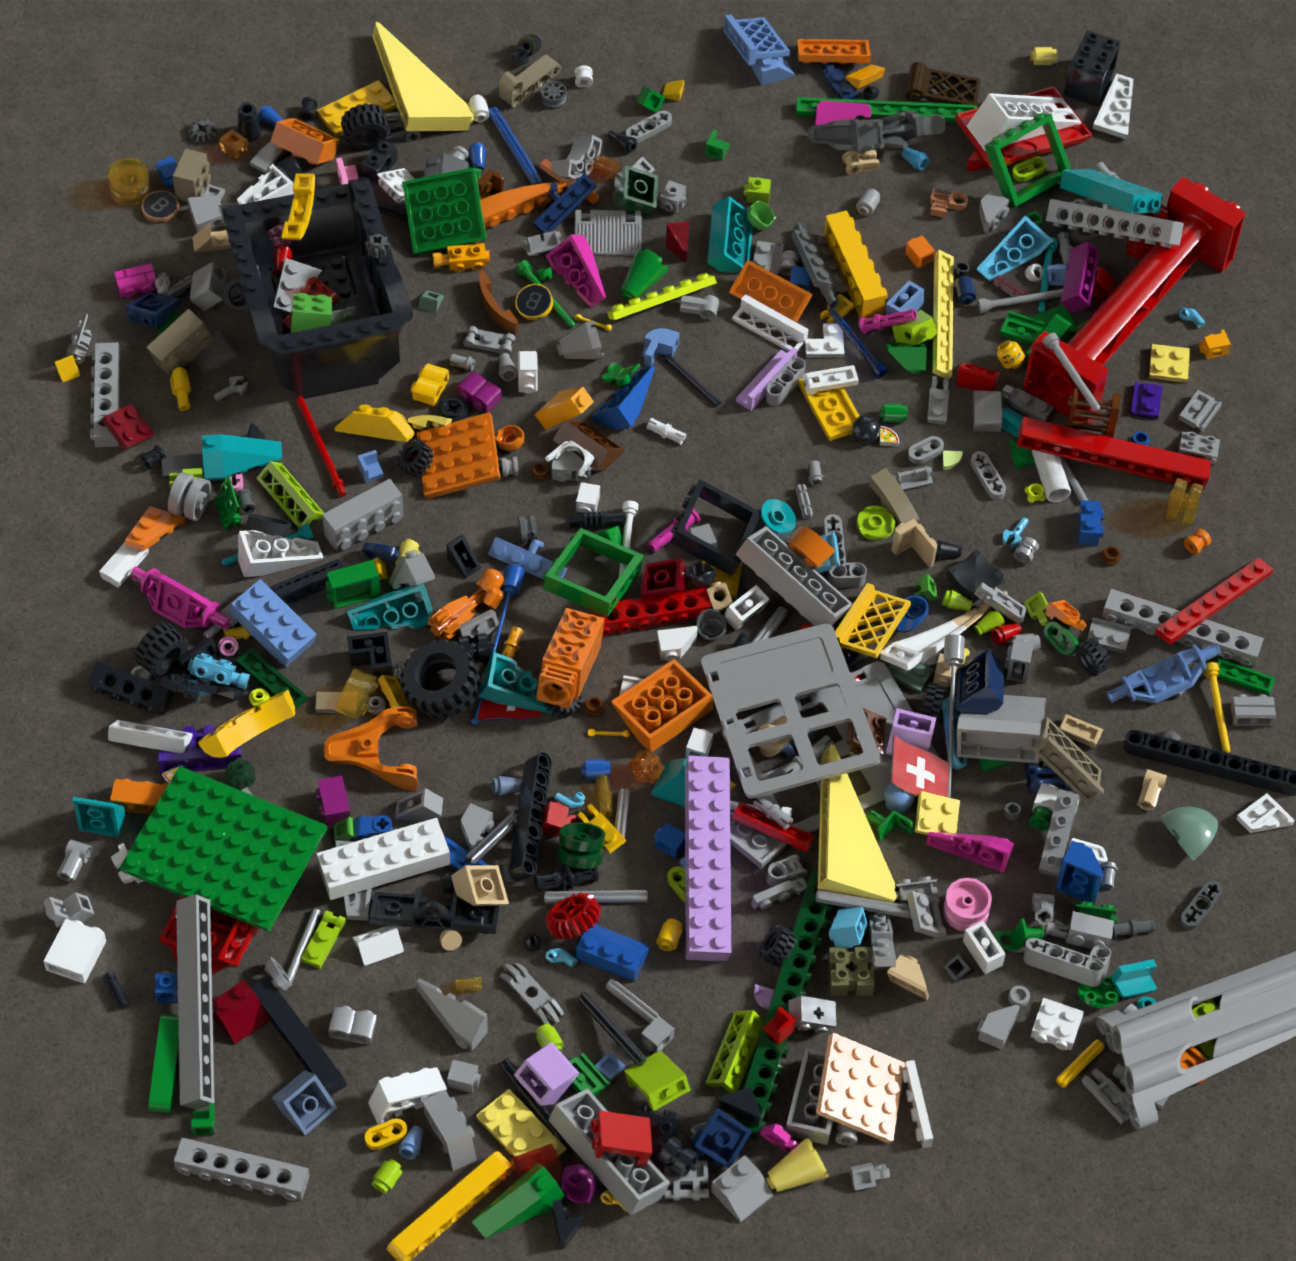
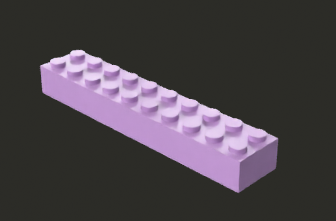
M688 756L685 764L686 960L728 961L731 955L729 758Z

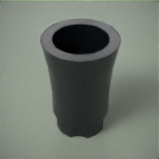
M250 102L242 103L238 107L237 136L242 141L253 142L259 139L262 134L255 105L250 104Z

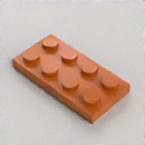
M797 39L799 62H821L823 64L828 62H838L840 64L856 62L857 64L870 63L871 60L868 40Z
M749 260L746 261L729 291L730 294L739 299H742L746 294L796 323L812 297L811 293Z

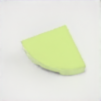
M943 451V470L952 469V467L960 463L963 451Z

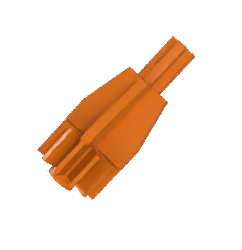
M479 589L469 598L466 595L453 600L430 616L427 625L431 626L429 630L433 632L434 637L439 636L440 641L443 639L449 640L459 632L458 628L460 625L471 620L476 613L474 608L483 602L486 591L483 592L482 589Z

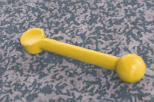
M576 314L574 317L577 321H591L583 318L580 314ZM594 321L593 325L604 328L605 331H611L612 327L610 324L604 325Z
M589 729L588 736L604 735L628 738L630 732L628 730L623 732H605Z

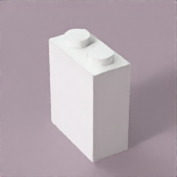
M65 919L44 959L45 969L85 984L106 943L105 933L100 928L85 926L78 920L71 921Z

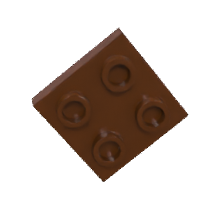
M863 708L881 756L884 753L887 718ZM848 722L846 743L851 745L853 753L860 755L863 753L852 722Z

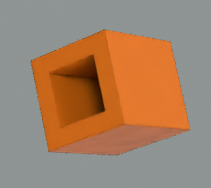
M922 235L912 238L907 242L905 254L917 268L933 261L935 250Z

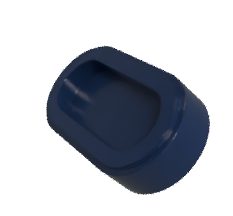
M365 543L362 548V553L372 559L378 557L383 561L393 562L399 556V551L389 545Z

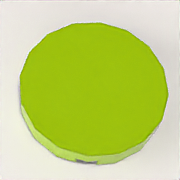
M868 506L857 516V530L863 537L869 540H884L894 531V515L890 514L882 506Z

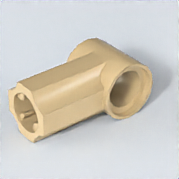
M1147 769L1142 784L1143 789L1137 804L1141 809L1147 811L1154 810L1160 792L1162 793L1167 775Z

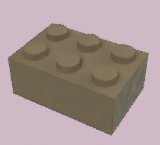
M188 309L146 348L156 364L171 376L175 368H183L187 363L193 361L198 353L210 345L213 338L204 322Z

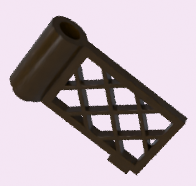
M915 62L910 65L906 97L911 101L927 99L947 104L977 105L981 79L930 69L924 63ZM930 75L937 76L940 80L934 82ZM948 80H955L957 84L952 86ZM944 83L948 88L942 91L938 85ZM974 83L976 86L969 89L966 84ZM962 87L966 92L960 94L956 89ZM934 88L938 94H930L928 90ZM952 92L956 97L950 98L946 94ZM970 95L974 101H966L964 97Z

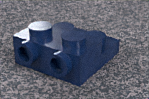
M150 291L126 306L128 320L131 323L144 324L146 327H161L169 321V313L180 306V299Z
M714 1108L705 1125L699 1127L690 1144L694 1146L693 1151L701 1157H704L706 1154L712 1158L710 1163L720 1169L722 1166L730 1168L752 1131L718 1108Z

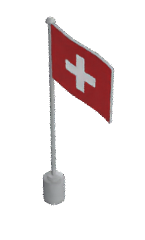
M946 635L944 637V662L951 666L948 763L931 752L907 744L893 735L891 783L902 791L917 797L923 791L951 798L955 666H959L960 663L964 662L965 637L961 635Z

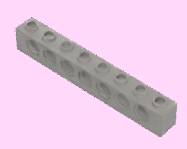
M1050 199L1046 221L1053 222L1052 226L1063 228L1064 224H1066L1068 229L1079 230V227H1082L1083 232L1094 233V230H1098L1099 235L1105 236L1114 233L1113 237L1125 239V236H1130L1129 240L1140 242V239H1145V243L1156 245L1157 241L1161 242L1160 246L1169 248L1172 247V244L1180 245L1184 224L1182 222Z
M1111 589L1102 618L1131 626V629L1136 628L1149 635H1156L1157 627L1181 611ZM1205 620L1176 642L1182 643L1186 647L1196 644L1199 649L1217 643L1221 650V655L1219 656L1223 659H1231L1240 662L1244 666L1255 667L1264 638Z

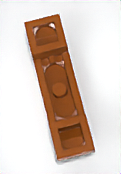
M480 270L479 291L486 311L502 328L513 334H518L517 319L510 309L506 311L501 310L491 295L492 282L484 270Z

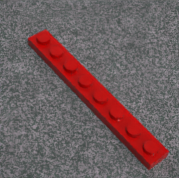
M1260 558L1256 559L1157 627L1155 634L1171 645L1272 575L1274 569Z

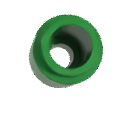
M884 403V406L880 407V418H883V422L902 423V421H907L908 409L906 405L902 403Z

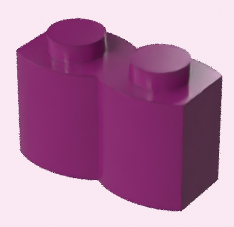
M471 372L457 386L458 396L465 402L472 403L478 411L482 410L488 413L502 399L501 389L495 384L486 381L475 372Z

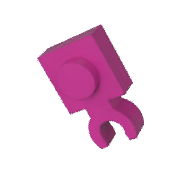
M778 1124L762 1126L759 1133L773 1145H779L786 1153H789L790 1149L793 1150L799 1145L796 1141L790 1139L791 1136Z

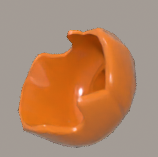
M515 425L504 426L502 429L497 430L495 442L501 450L514 452L522 446L524 432Z

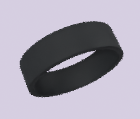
M249 514L246 527L272 535L289 536L291 523L273 517Z

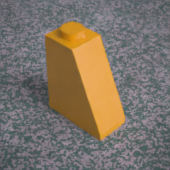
M584 387L559 391L535 416L544 429L547 430L562 423L563 420H569L582 414L594 401Z

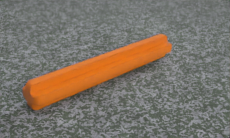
M543 159L539 164L540 169L559 182H566L568 188L576 181V179L562 178L555 174L551 162ZM593 191L586 200L595 204L599 200V195Z

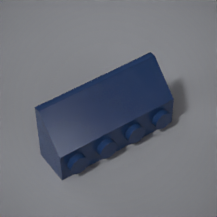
M988 648L957 669L956 709L961 712L989 714L1002 707L1004 703V665Z

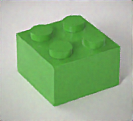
M306 293L293 294L291 332L331 325L332 297L326 295L313 296Z

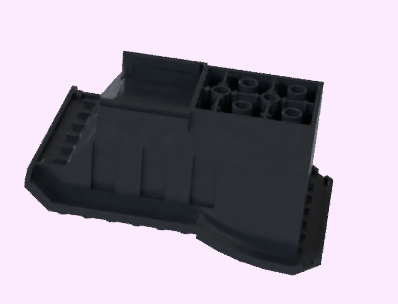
M367 177L348 180V184L314 190L310 220L301 240H282L281 238L284 223L289 220L294 194L240 205L237 202L219 205V211L223 217L241 288L252 318L259 346L266 351L267 349L270 350L279 386L303 395L304 399L379 384V379L400 362L399 334L402 332L407 321L409 322L412 319L413 310L403 280L394 262L391 249L386 250V256L380 258L368 255V249H366L365 242H370L369 236L380 234L383 237H387L370 179ZM278 246H286L291 249V260L322 270L306 294L332 297V312L355 306L357 320L283 334L282 321L288 315L272 310L276 286H278L280 278L279 275L273 272L276 282L275 286L273 277H270V271H274V250Z

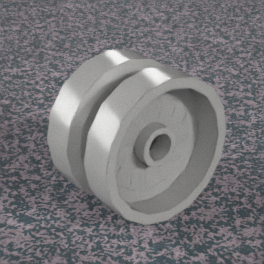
M181 472L175 479L168 499L169 513L177 516L184 514L185 518L198 521L209 501L210 481L203 478L194 479L193 475Z

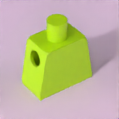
M919 310L916 312V321L891 325L896 342L917 345L927 339H932L937 334L933 318Z

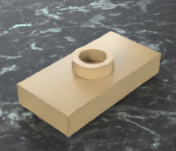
M1065 714L1059 727L1068 738L1093 748L1096 747L1103 732L1102 728Z

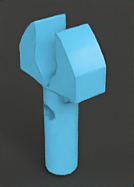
M1023 517L1013 531H1008L1007 529L1004 531L1002 536L1004 545L1009 538L1014 537L1010 548L1019 546V542L1022 539L1020 533L1029 522L1027 518Z

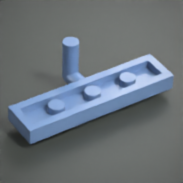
M495 537L488 553L489 556L510 565L520 566L526 572L543 578L547 569L550 570L553 561L535 554L537 548L541 549L544 547V543L537 539H534L529 549L525 550ZM567 567L563 568L558 575L559 577H564Z

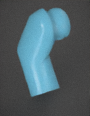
M1181 308L1178 315L1182 320L1192 321L1197 328L1205 325V321L1195 309Z
M577 792L574 794V797L567 798L557 793L553 802H559L563 806L569 807L570 810L581 807L584 804L585 796L583 793Z
M564 948L551 949L545 955L549 962H565L571 968L578 961Z

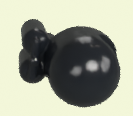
M535 34L522 36L518 42L519 50L512 53L510 59L512 61L517 60L518 65L528 63L529 56L537 53L541 48L540 38Z

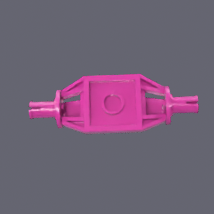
M136 566L131 570L130 577L141 582V592L147 595L152 609L156 613L183 628L201 626L208 628L213 624L224 630L230 627L232 620L220 613L221 606L219 603L209 601L193 590L161 574L156 568L145 572Z

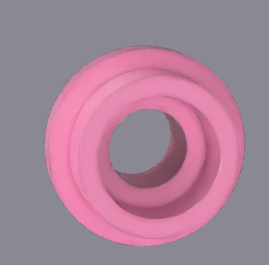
M231 636L223 637L218 643L219 652L224 656L234 655L238 650L237 640ZM226 643H231L232 647L225 648L224 645Z

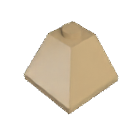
M498 865L464 866L451 876L456 895L473 906H507L509 904Z
M900 955L896 960V967H890L887 972L889 980L928 1000L929 994L920 965L917 963L918 960L909 955H906V957Z

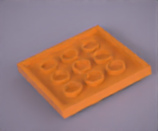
M490 412L447 424V426L442 425L417 432V439L431 447L434 457L431 458L433 463H429L430 469L426 468L427 472L425 474L422 473L424 496L426 499L501 480L493 420Z

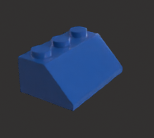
M1072 841L1063 859L1055 890L1081 901L1092 902L1094 906L1104 873L1092 848H1089L1084 843Z
M594 924V928H590L588 933L585 932L576 948V959L635 982L651 946Z

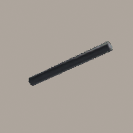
M670 354L665 357V361L714 406L717 407L721 404V401Z

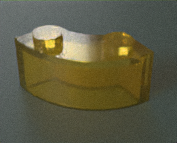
M354 668L334 711L354 719H358L361 715L364 716L368 708L366 702L371 694H375L378 683H376L377 677Z

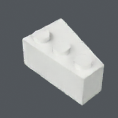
M272 164L269 167V171L265 175H261L258 178L259 181L254 186L251 185L237 199V202L240 205L294 194L292 190L293 182Z
M437 1067L432 1069L423 1068L414 1073L406 1072L397 1077L382 1078L378 1082L368 1104L377 1124H381L384 1122L383 1118L393 1114L396 1117L403 1115V1110L413 1106L415 1109L423 1107V1099L447 1090Z

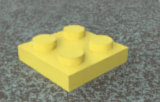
M1152 344L1149 378L1187 383L1190 348Z
M923 791L920 792L914 832L928 835L929 832L956 833L960 800Z

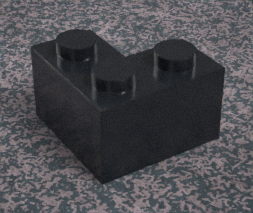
M387 632L347 637L350 666L371 664L373 681L378 680L382 675L393 676Z

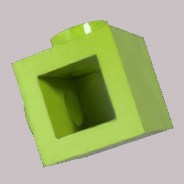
M749 177L748 185H744V195L747 196V203L762 201L768 205L771 179Z

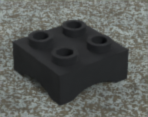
M975 549L962 562L949 568L946 578L968 599L973 600L972 603L974 604L980 599L974 594L975 589L982 582L991 588L997 587L1002 583L1004 574L999 569L993 567L978 549Z

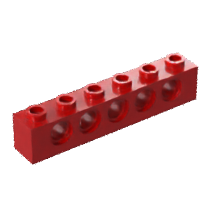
M701 587L619 601L608 617L589 610V614L605 618L602 636H607L615 632L626 633L633 629L644 630L651 626H666L669 623L675 622L685 623L688 620L697 619L702 611L711 609V602L707 588Z

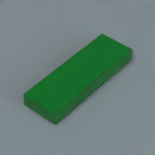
M1218 658L1217 663L1220 672L1217 679L1263 695H1270L1275 677Z

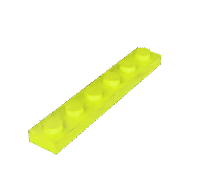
M703 273L696 276L697 279L695 280L687 279L681 281L679 286L674 287L670 285L664 287L662 292H650L643 299L634 298L629 300V304L614 305L612 310L607 311L609 319L617 320L716 283L715 276Z

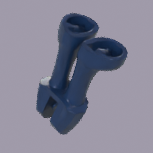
M1025 762V777L1029 793L1038 791L1041 783L1062 786L1063 790L1072 789L1060 777L1038 778L1041 776H1058L1050 767H1042L1036 763Z

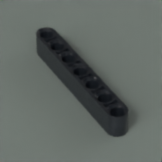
M540 752L529 758L524 766L509 867L510 876L517 882L534 875L537 871L552 760L545 752Z
M265 975L250 984L249 987L258 997L270 1022L276 1029L278 1028L277 1031L285 1042L290 1044L289 1047L297 1058L302 1060L301 1063L306 1070L316 1074L329 1096L345 1088L347 1083L340 1071L268 976Z

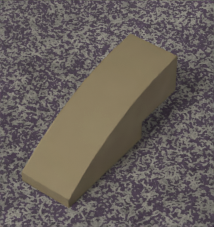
M887 468L870 476L869 486L881 498L880 503L890 514L894 515L899 525L905 524L912 519H915L916 522L919 521V517L910 500Z

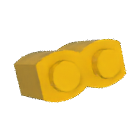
M427 363L424 368L420 369L419 379L413 382L411 393L413 400L435 406L449 380V370Z

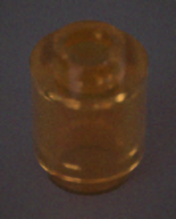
M598 155L593 164L596 172L611 179L622 169L620 162L605 155Z

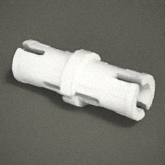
M651 418V423L648 422L647 424L648 430L660 434L661 438H668L680 445L683 443L682 440L686 438V433L672 428L670 424L665 425L654 418Z

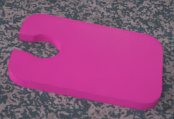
M821 101L817 105L816 125L827 124L837 120L855 119L858 116L871 118V108L868 104Z

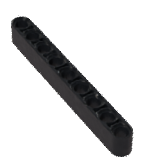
M1130 730L1125 736L1123 749L1130 755L1290 796L1296 795V770L1140 730Z

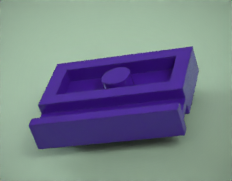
M1135 381L1130 415L1158 420L1163 386L1149 383L1138 384Z

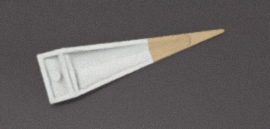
M985 602L938 627L893 642L880 652V658L909 671L916 665L924 664L944 647V637L946 635L961 634L988 612L992 606Z

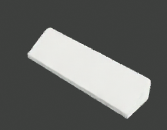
M121 720L115 721L108 728L109 741L174 753H184L192 739V734L188 732Z

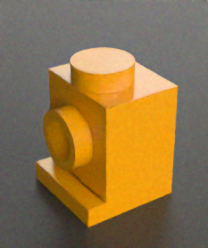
M1223 329L1220 330V334H1210L1204 337L1203 342L1199 343V349L1201 353H1204L1206 359L1228 355L1231 343Z

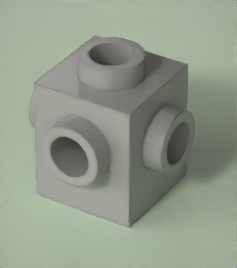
M669 180L665 189H661L658 196L660 208L677 214L680 207L683 208L686 202V186Z

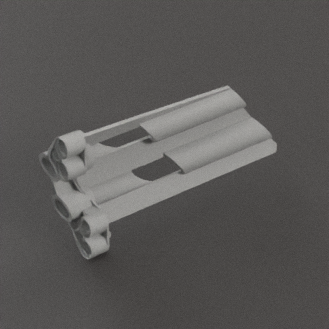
M1296 951L1125 1015L1118 1010H1114L1096 1017L1097 1028L1101 1034H1106V1041L1110 1050L1117 1052V1054H1122L1125 1064L1124 1079L1126 1091L1119 1094V1100L1123 1110L1129 1111L1130 1121L1136 1130L1158 1122L1155 1102L1296 1036ZM1221 995L1219 1010L1195 1018L1192 1012V1005ZM1216 1038L1212 1060L1188 1069L1181 1067V1056L1186 1049Z

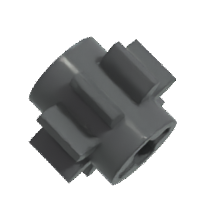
M380 234L369 236L370 242H365L368 255L376 258L386 256V250H390L387 237H383Z

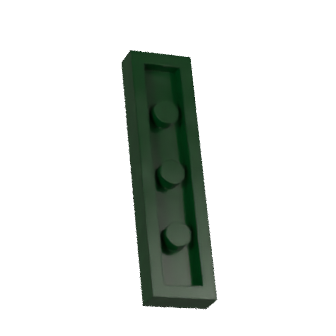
M249 649L236 660L237 665L273 696L288 689L295 710L308 700L306 694L253 649Z

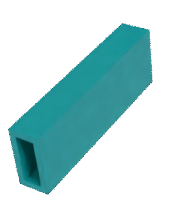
M1093 169L1062 170L1060 185L1062 189L1129 213L1160 212L1162 193Z

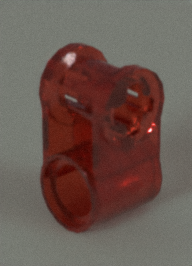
M316 277L307 279L301 288V293L308 295L331 296L332 305L339 301L335 292L330 290ZM308 286L314 288L315 291L310 290Z

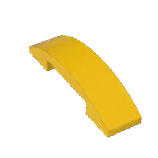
M314 174L295 175L292 188L294 198L289 220L284 223L282 240H301L305 234L314 200Z

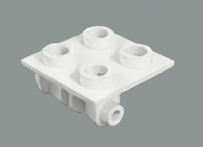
M405 168L378 173L379 186L390 197H393L397 204L404 205L405 197L402 182L415 178Z

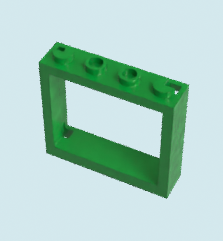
M1043 112L1038 115L1035 114L1033 119L1019 123L1017 128L1006 130L1004 135L993 137L991 142L984 145L1002 196L1009 199L1008 206L1016 207L1061 182L1062 170L1071 169L1052 114H1044ZM1043 126L1058 169L1016 192L1000 148Z
M580 528L576 534L571 536L568 546L562 548L559 558L556 557L550 570L547 569L542 578L545 579L543 590L608 617L641 571L644 555ZM580 546L627 566L606 596H602L558 576Z

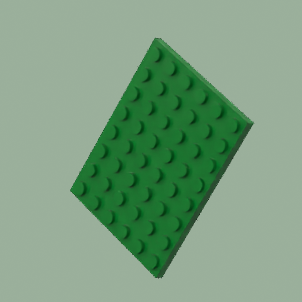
M179 766L119 868L121 872L184 898L193 895L207 898L210 900L211 909L270 932L327 831V825Z

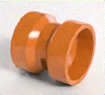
M1199 528L1193 533V536H1189L1184 540V546L1191 554L1197 555L1202 551V548H1206L1211 544V537L1204 529Z

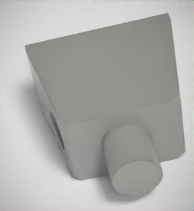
M217 195L188 198L189 210L197 233L207 224H210L211 231L225 226L219 211L221 203Z

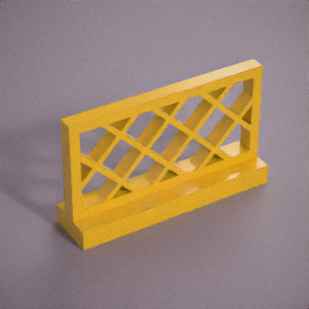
M867 583L835 631L841 650L846 648L877 658L911 606V601L876 591L874 585ZM876 598L885 601L884 603L875 605L874 603ZM894 605L903 606L901 609L893 610L892 606ZM887 607L890 612L880 614L878 611ZM875 611L876 616L866 617L867 613ZM890 617L894 618L893 622L886 624L883 620ZM880 621L881 625L871 627L870 623ZM867 625L868 629L858 631V626ZM885 631V635L876 637L875 632ZM864 635H872L873 638L864 641L861 638ZM853 638H858L859 640L857 643H850L848 641ZM876 643L877 645L875 650L866 648L870 644Z

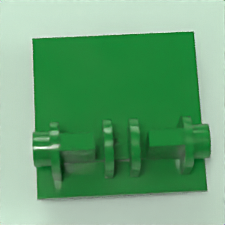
M227 475L214 499L215 506L218 507L220 522L223 523L225 530L228 529L229 525L234 527L240 526L242 521L238 511L239 504L230 477Z

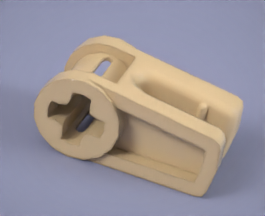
M875 150L864 152L848 151L842 156V160L847 166L846 172L848 175L874 171L880 167V162L876 159Z

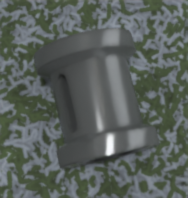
M241 489L235 493L240 514L246 515L256 510V506L251 500L252 493L250 490Z

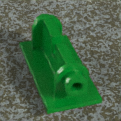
M1080 901V904L1075 905V908H1079V913L1112 920L1116 924L1117 917H1114L1113 913H1117L1118 910L1113 909V905L1101 904V907H1094L1092 902Z

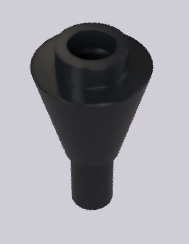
M613 130L608 131L607 135L614 139L626 154L635 151L637 148L636 138L618 134Z

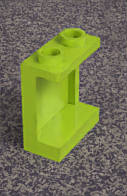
M661 1050L646 1058L647 1060L642 1066L635 1064L624 1070L629 1086L631 1088L637 1087L647 1097L649 1107L653 1111L691 1091L686 1074Z

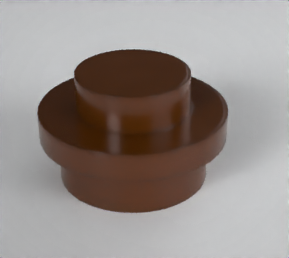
M538 462L531 468V476L537 481H544L550 476V469L545 463Z
M1108 546L1102 551L1101 559L1108 565H1115L1120 561L1121 553L1118 548Z
M590 697L584 703V711L589 716H599L604 711V703L598 697Z

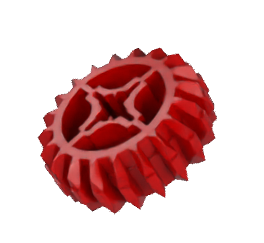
M588 893L572 894L570 897H565V899L559 900L557 904L552 905L553 908L549 909L548 914L545 916V922L554 938H558V940L574 939L578 935L581 936L585 932L588 933V930L594 928V924L599 922L601 917L600 905L596 898Z

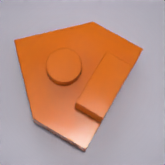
M1065 600L1051 602L1047 605L1045 615L1051 620L1059 619L1068 626L1071 625L1081 631L1085 629L1086 623L1084 620L1079 619V611Z

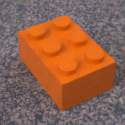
M290 118L276 123L270 142L275 144L276 148L280 150H288L292 152L293 156L303 157L307 159L308 163L318 165L334 159L340 139L295 118Z

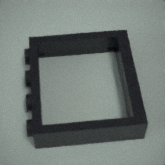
M699 479L697 484H692L687 492L689 498H685L681 506L684 510H680L676 517L678 524L675 523L670 531L673 535L669 543L732 576L741 563V559L736 553L745 540L753 534L761 512ZM698 497L745 522L732 556L684 530Z

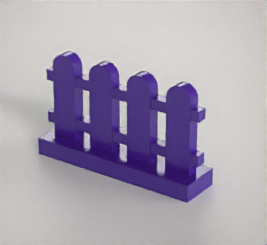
M211 724L206 725L203 728V732L195 733L194 727L187 726L183 729V732L191 733L192 739L184 753L159 752L160 774L179 766H183V768L193 772L243 768L241 745L226 757H212L205 753L202 748L196 749V740H201L207 734L214 735L213 732L216 731L215 726Z

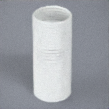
M1032 450L1047 500L1060 502L1068 498L1071 490L1060 456Z

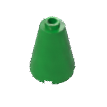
M639 248L635 252L621 287L622 297L628 301L639 298L666 275L669 270L667 264L663 266L661 263L663 260L648 249L641 251V248Z

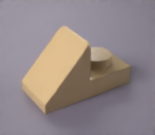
M207 224L192 237L195 253L231 248L226 230L211 232L210 224Z

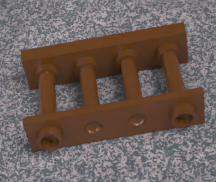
M1075 387L1073 395H1069L1068 406L1071 407L1066 427L1102 432L1100 435L1113 438L1120 410L1121 394L1113 393L1112 400H1108V402L1096 400L1100 405V409L1107 410L1105 413L1078 410L1076 405L1091 406L1086 399L1078 398L1079 388ZM1074 417L1101 420L1104 423L1103 425L1073 421Z

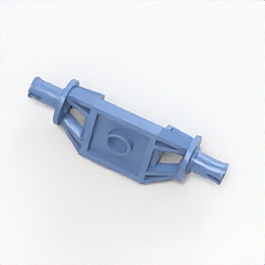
M1217 643L1201 650L1196 644H1193L1190 649L1181 651L1165 660L1139 670L1127 678L1125 675L1122 676V685L1107 691V697L1111 704L1126 696L1132 702L1136 700L1150 703L1163 701L1193 687L1202 671L1207 669L1206 660L1221 655V650ZM1196 660L1197 665L1190 671L1188 664ZM1143 685L1146 690L1134 692L1132 688Z

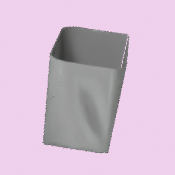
M215 262L195 271L190 292L191 301L204 311L222 301V291L225 286L227 271Z
M974 391L972 407L974 402L973 417L975 424H973V430L976 432H1001V391Z

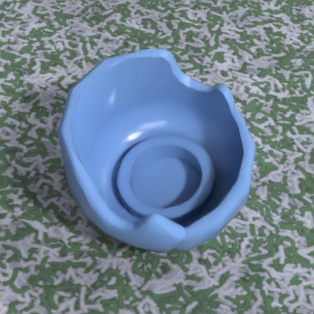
M891 782L888 783L884 790L883 796L885 797L886 807L889 810H894L898 813L910 810L915 799L914 795L902 791Z

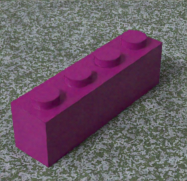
M1089 241L1070 249L1061 304L1071 314L1083 310L1091 304L1100 252Z

